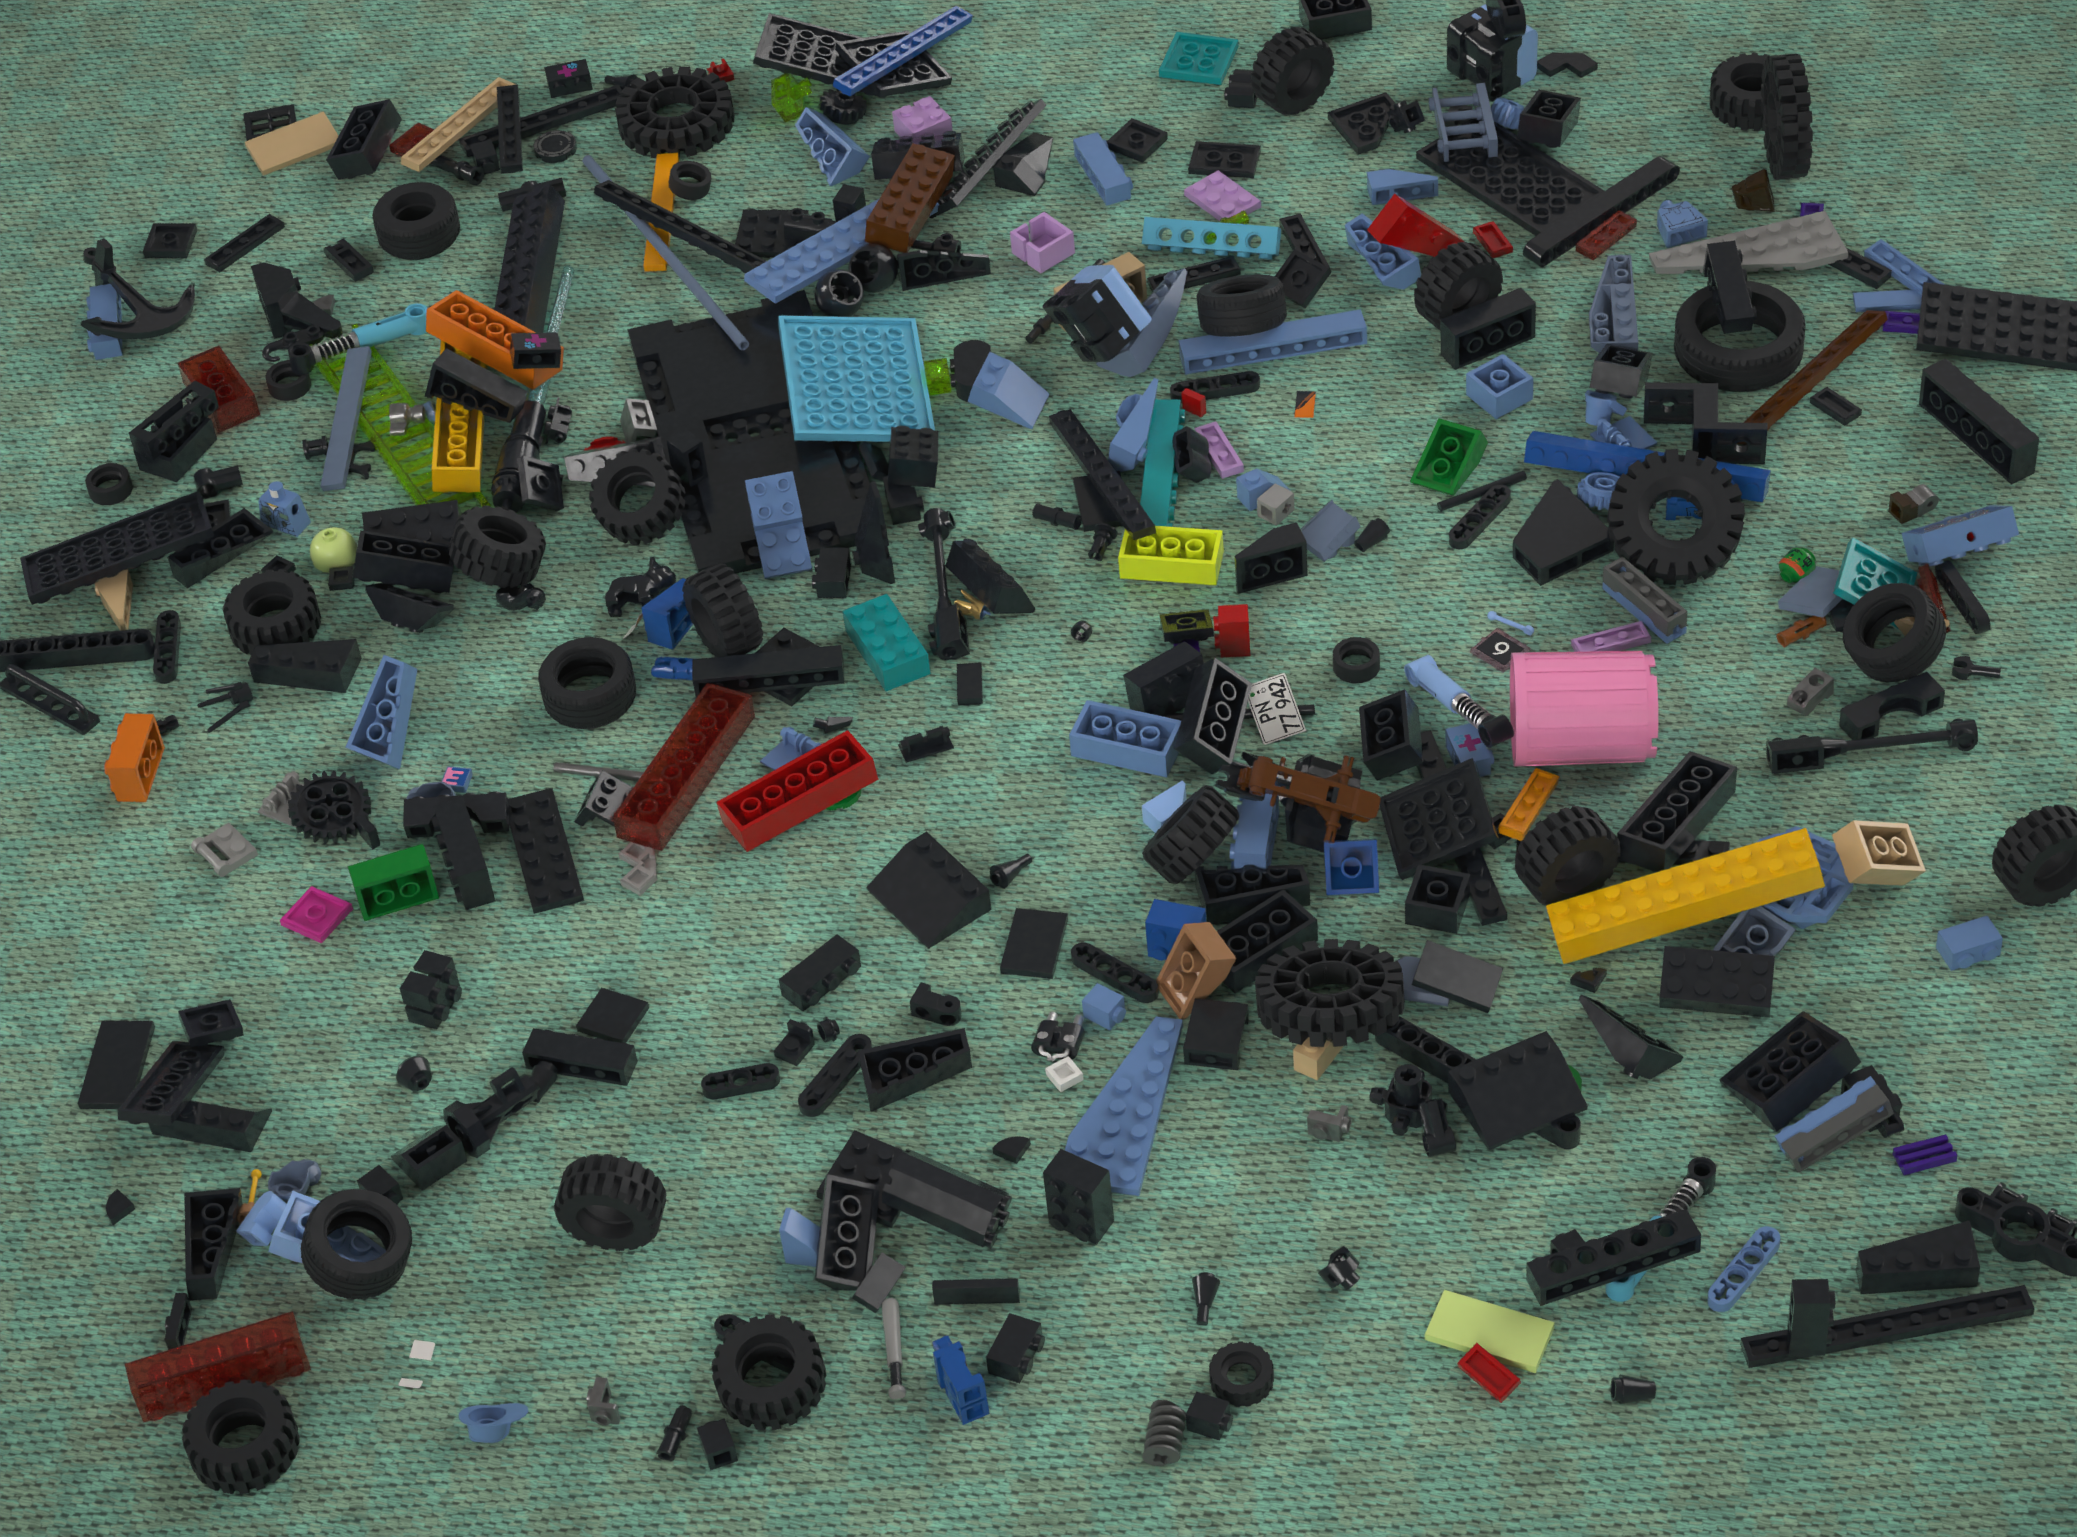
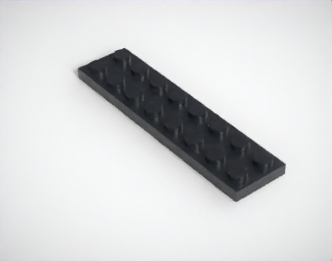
M1042 99L1035 102L1031 100L1021 109L1017 107L1008 114L1009 119L999 124L997 127L998 131L986 139L988 143L979 147L975 151L976 156L965 162V168L962 171H958L952 177L954 181L948 183L937 202L939 204L938 212L929 216V218L932 219L960 204L1045 108L1046 104Z

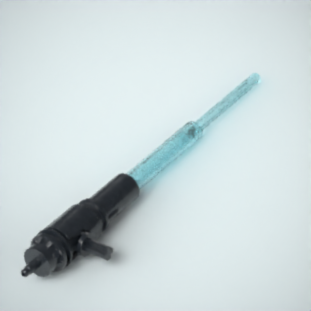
M570 265L563 267L549 325L545 333L559 331L574 274V268ZM551 378L534 390L527 387L526 391L528 393L524 407L514 418L511 433L502 446L492 479L491 494L495 507H502L504 510H512L518 513L522 510L523 505L526 504L522 502L517 459L524 455L540 460L539 452L543 440L541 433L546 417L544 404ZM560 474L561 486L564 477L562 474Z

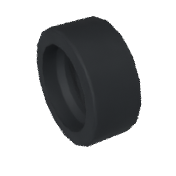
M687 160L680 161L674 164L670 170L669 188L672 193L686 200L702 199L710 190L711 172L701 163ZM690 177L701 183H687L680 178Z
M290 360L280 361L272 365L265 375L269 394L280 401L296 400L304 396L311 387L309 373L304 375L293 373ZM287 377H299L296 381L292 383H278L280 380Z
M117 463L99 465L92 469L85 479L90 499L99 505L118 504L124 501L133 489L128 469ZM120 480L113 487L98 488L100 484L106 481Z
M1350 637L1340 641L1333 649V671L1341 680L1349 683H1364L1370 681L1378 674L1380 670V651L1371 640L1363 637ZM1351 655H1363L1371 659L1362 665H1350L1342 661L1345 657Z

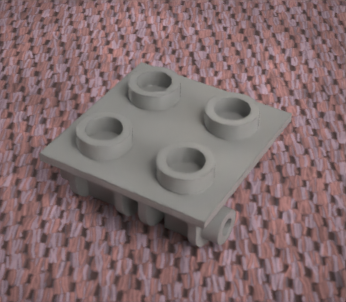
M295 771L286 773L282 783H277L276 788L271 790L270 795L262 800L263 804L258 810L259 814L292 826L288 813V800H291L290 793L296 792V784L304 786V784L299 783V775Z

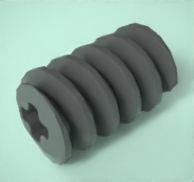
M1156 1400L1151 1405L1149 1423L1147 1425L1148 1431L1142 1456L1143 1460L1152 1466H1164L1178 1462L1180 1459L1179 1451L1182 1449L1181 1441L1184 1437L1186 1412L1171 1401Z

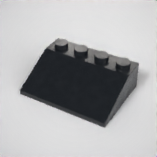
M927 831L906 843L866 887L928 949L991 910L989 889Z
M1802 1011L1719 1080L1757 1118L1778 1132L1781 1128L1787 1126L1799 1113L1809 1108L1822 1094L1828 1092L1839 1080L1850 1074L1861 1061L1846 1037Z
M1547 1031L1448 1071V1093L1488 1150L1588 1109V1105L1560 1048Z

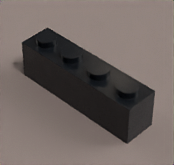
M533 1028L522 1052L526 1069L533 1070V1066L538 1065L539 1061H546L558 1069L557 1074L623 1086L628 1085L638 1062L634 1045L624 1042L606 1041L600 1038L583 1037L576 1034L553 1032L547 1029Z

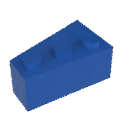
M680 579L641 608L648 642L673 650L692 627L693 623L690 620V615L683 599L684 592L682 587L686 579Z

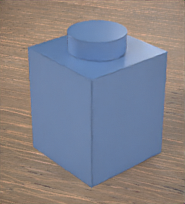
M1098 983L1082 1000L1083 1017L1108 1030H1111L1116 1023L1122 1022L1125 1017L1124 996Z

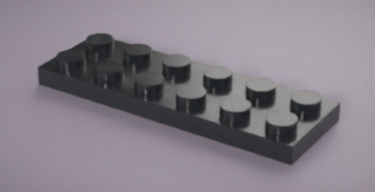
M553 788L508 799L510 804L509 825L533 913L584 901Z
M172 1041L118 1109V1120L128 1121L131 1124L150 1123L158 1127L171 1126L224 1057V1046L207 1044L205 1046L190 1047L189 1042Z

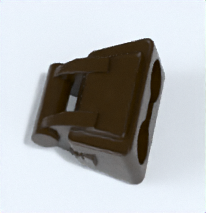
M1762 169L1732 186L1731 189L1738 209L1775 212L1774 197L1766 169Z

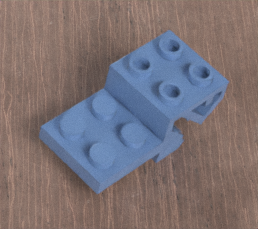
M793 471L745 480L764 578L768 579L812 570Z

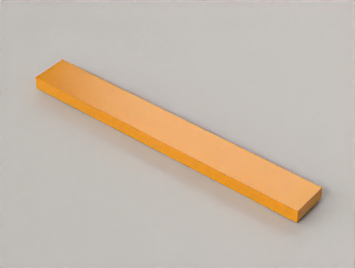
M657 154L651 202L673 213L675 194L670 190L668 181L671 168L679 162V154ZM648 223L669 247L671 233ZM646 239L644 272L667 271V262Z

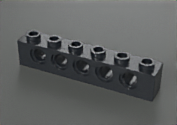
M1687 1209L1671 1212L1658 1219L1644 1221L1637 1226L1625 1230H1617L1610 1235L1591 1239L1586 1243L1571 1248H1564L1557 1253L1545 1257H1537L1526 1263V1280L1540 1306L1699 1253L1701 1252V1233Z

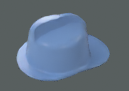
M519 1403L492 1406L476 1405L461 1410L459 1420L467 1424L471 1441L496 1443L503 1440L509 1434L511 1423L526 1416L528 1407Z

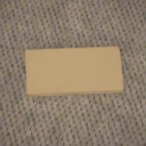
M323 111L245 142V146L264 176L331 150L338 138V134Z

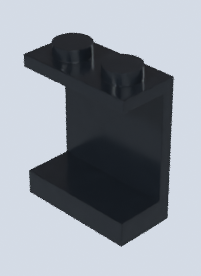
M1195 998L1183 1046L1184 1065L1238 1070L1240 1064L1239 1048L1244 1025L1249 1023L1248 1004Z

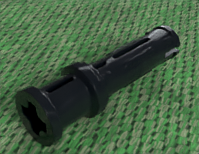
M439 155L428 164L454 174L459 180L465 179L474 186L479 185L484 177V171L481 167H473L466 161L458 162Z

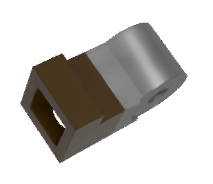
M1921 484L1904 494H1901L1899 491L1890 494L1888 512L1903 524L1933 510L1937 506L1939 498L1925 484Z

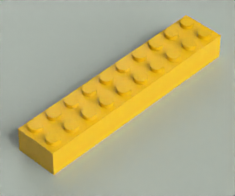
M441 340L440 355L447 348L487 369L488 365ZM438 397L436 400L431 469L432 491L443 493L480 492L485 415L480 410L473 409L469 411L463 409V405L454 402L451 405L444 403Z
M1803 828L1546 905L1563 964H1567L1823 888L1825 884L1807 828Z

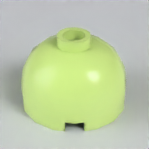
M337 527L326 528L318 532L312 539L310 557L316 569L329 573L330 568L349 567L355 563L357 544L348 531Z

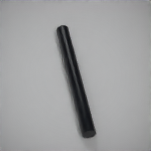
M1520 471L1437 503V507L1442 512L1483 496L1495 485H1505L1508 487L1527 479L1525 471Z

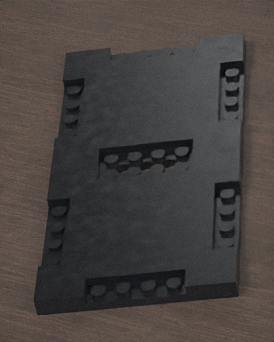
M805 290L797 291L776 304L770 299L765 298L761 299V307L726 314L749 342L746 350H740L713 317L676 326L673 325L671 319L627 329L645 396L649 400L656 424L657 437H661L666 461L670 464L666 439L683 428H686L703 442L708 477L691 488L683 482L681 484L685 489V496L682 497L685 500L684 509H680L682 513L681 518L697 573L717 563L727 565L734 570L735 574L762 568L745 480L793 471L810 557L819 555L820 548L855 547L854 540L870 485L856 441H794L778 318L779 316H813ZM782 428L780 431H774L773 429ZM753 433H759L758 436H751ZM731 438H736V439H737V440L732 441V442H729V441H728V439H731Z

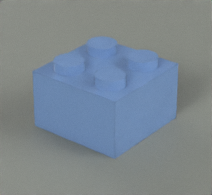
M1502 354L1466 373V395L1492 417L1498 419L1533 400V377Z

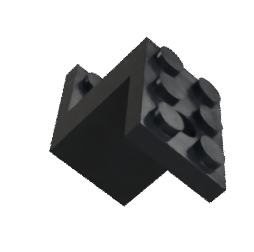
M1645 382L1643 424H1692V451L1699 452L1698 458L1705 459L1708 456L1715 461L1731 464L1765 465L1767 423L1718 422V383ZM1665 402L1674 403L1672 406L1663 405ZM1738 442L1747 443L1745 446L1736 445Z

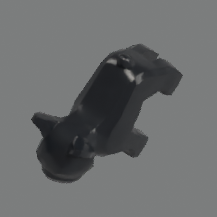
M650 557L649 569L645 574L619 577L613 580L605 594L609 616L622 617L621 608L627 602L642 605L643 607L657 597L661 591L667 590L676 583L675 573L668 566L659 565L654 557Z

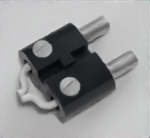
M1050 1012L1047 1020L1039 1023L1031 1049L1036 1055L1047 1057L1048 1061H1055L1056 1058L1064 1059L1067 1056L1072 1060L1077 1056L1085 1034L1082 1027L1084 1017L1076 1015L1073 1023L1064 1022L1063 1027L1058 1026V1021H1056L1057 1013Z

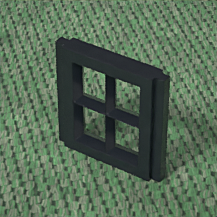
M294 104L243 113L247 141L266 134L254 135V131L269 129L271 132L276 127L287 126L297 122ZM283 116H288L289 118L278 121L272 120V118H278ZM268 119V123L252 124V122Z

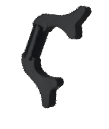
M376 437L368 442L353 446L349 472L361 474L365 479H369L368 472L371 470V465H355L354 459L359 451L368 450L374 452V445L377 443Z

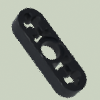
M764 1063L710 1073L702 1079L701 1087L706 1098L716 1100L773 1089L780 1083V1074L776 1065ZM770 1074V1078L765 1079V1075ZM752 1076H756L755 1082H753ZM739 1078L748 1080L744 1085L734 1084L735 1080ZM725 1081H728V1087H726ZM716 1084L717 1088L711 1089V1085Z

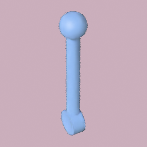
M1490 611L1487 614L1489 620L1500 621L1522 630L1527 635L1531 636L1534 632L1532 626H1523L1498 616L1495 611Z

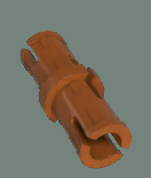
M1811 616L1805 620H1797L1793 626L1777 633V641L1783 647H1787L1801 638L1806 639L1812 632L1827 625L1825 617ZM1808 626V627L1805 628L1804 630H1802V631H1800V632H1798V633H1795L1796 631H1798V630H1800V629H1802V628Z

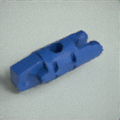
M659 657L655 660V666L652 667L651 674L656 678L692 680V659L694 658Z

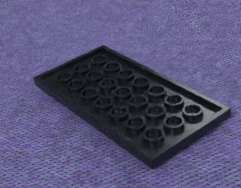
M1476 118L1470 119L1461 125L1479 124L1480 120H1476ZM1494 122L1498 138V157H1488L1487 148L1474 147L1449 150V162H1444L1443 154L1438 153L1437 140L1439 138L1416 152L1417 160L1535 236L1604 192L1603 189L1530 143L1517 139V135ZM1483 134L1449 135L1447 138L1448 141L1482 138Z
M1924 282L1916 350L2077 371V301Z
M200 490L21 557L24 580L31 604L45 603L54 596L69 594L75 588L90 586L99 579L114 577L126 569L138 568L144 562L159 560L168 553L183 551L195 543L207 542L214 536V532Z

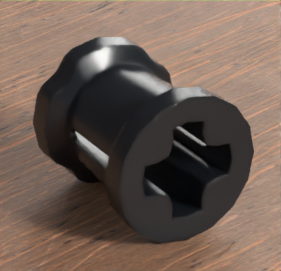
M326 435L322 436L321 439L302 440L306 460H310L313 456L327 455L328 441Z

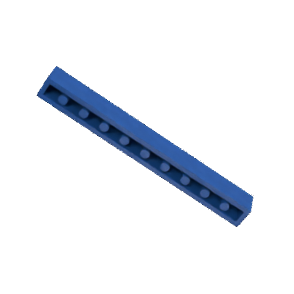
M1532 431L1526 440L1524 463L1590 474L1597 472L1611 473L1620 477L1622 473L1627 474L1628 467L1639 460L1642 463L1645 460V455L1656 451ZM1657 451L1659 456H1663L1665 454V452ZM1717 461L1716 468L1719 470L1725 468L1732 475V484H1738L1742 493L1741 499L1763 503L1768 493L1771 470Z

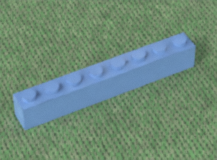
M1361 309L1283 322L1276 328L1251 335L1232 337L1206 335L1179 340V353L1184 373L1187 375L1367 344V326Z

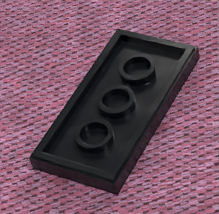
M101 1021L78 1100L80 1109H119L140 1083L155 1029L153 1021Z

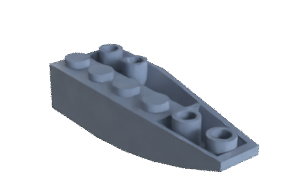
M1619 254L1607 257L1589 312L1591 348L1598 353L1601 352L1606 344L1638 350L1631 255Z
M1185 268L1178 271L1172 270L1164 276V280L1142 304L1152 318L1150 323L1125 345L1113 359L1107 362H1096L1098 367L1127 377H1132L1146 371L1164 344L1174 323L1184 291L1187 275Z

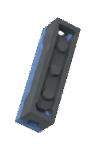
M1624 557L1603 567L1602 589L1638 620L1642 621L1645 626L1665 643L1668 644L1686 633L1688 611Z
M1870 1076L1864 1081L1855 1083L1851 1089L1840 1096H1834L1819 1109L1810 1111L1795 1124L1784 1127L1780 1133L1775 1135L1781 1151L1795 1170L1801 1172L1890 1117L1894 1112L1889 1099Z

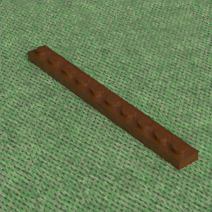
M1866 310L1743 423H1767L1768 431L1776 421L1781 419L1793 406L1797 405L1799 400L1810 393L1820 381L1824 380L1857 347L1866 342L1869 336L1880 329V326L1888 320L1886 312ZM1738 442V443H1736V444H1742V445L1745 446L1747 443H1745V442Z

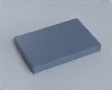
M1816 566L1813 572L1800 579L1778 601L1779 609L1825 617L1842 600L1841 597L1833 593L1839 570Z

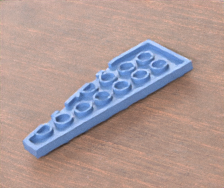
M1158 1016L1154 1018L1068 1136L1065 1151L1108 1169L1111 1192L1140 1195L1183 1028L1182 1019Z

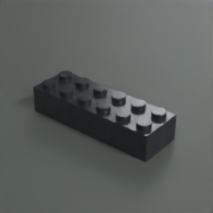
M1946 358L1922 369L1919 405L2011 485L2035 473L2039 437L2023 425L2019 419L2009 413L2004 406L1996 402L1987 392L1983 391L1972 379L1963 374L1958 367Z
M1689 751L1617 833L1620 846V857L1618 858L1655 873L1669 869L1735 793L1737 767Z

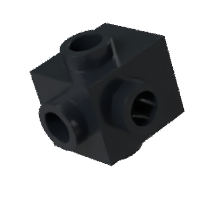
M1406 100L1393 104L1394 109L1387 112L1389 123L1393 127L1394 132L1402 130L1404 134L1417 129V124L1425 121L1418 100L1409 103Z

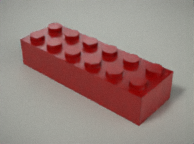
M847 730L716 803L722 823L744 850L748 852L879 779L873 758Z

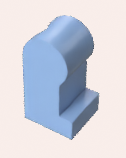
M267 1191L256 1201L236 1232L253 1246H268L272 1239L271 1234L280 1220L286 1203L272 1191Z

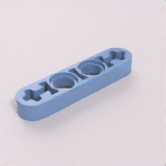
M1764 1226L1756 1230L1709 1288L1707 1299L1708 1305L1712 1310L1717 1312L1730 1310L1780 1247V1234L1775 1228ZM1768 1238H1771V1239H1772V1242H1771V1241H1767V1242L1765 1243V1245L1763 1246V1250H1762V1249H1761L1762 1239H1763V1240H1767ZM1755 1256L1760 1261L1756 1264H1749L1745 1262L1744 1258ZM1731 1275H1740L1744 1278V1281L1733 1283L1728 1278ZM1726 1288V1299L1721 1298L1720 1300H1716V1297H1721L1723 1295Z

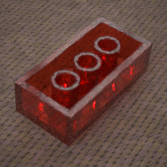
M219 345L177 363L185 387L193 381H197L215 391L219 408L208 418L212 419L213 426L218 433L260 416L255 394Z

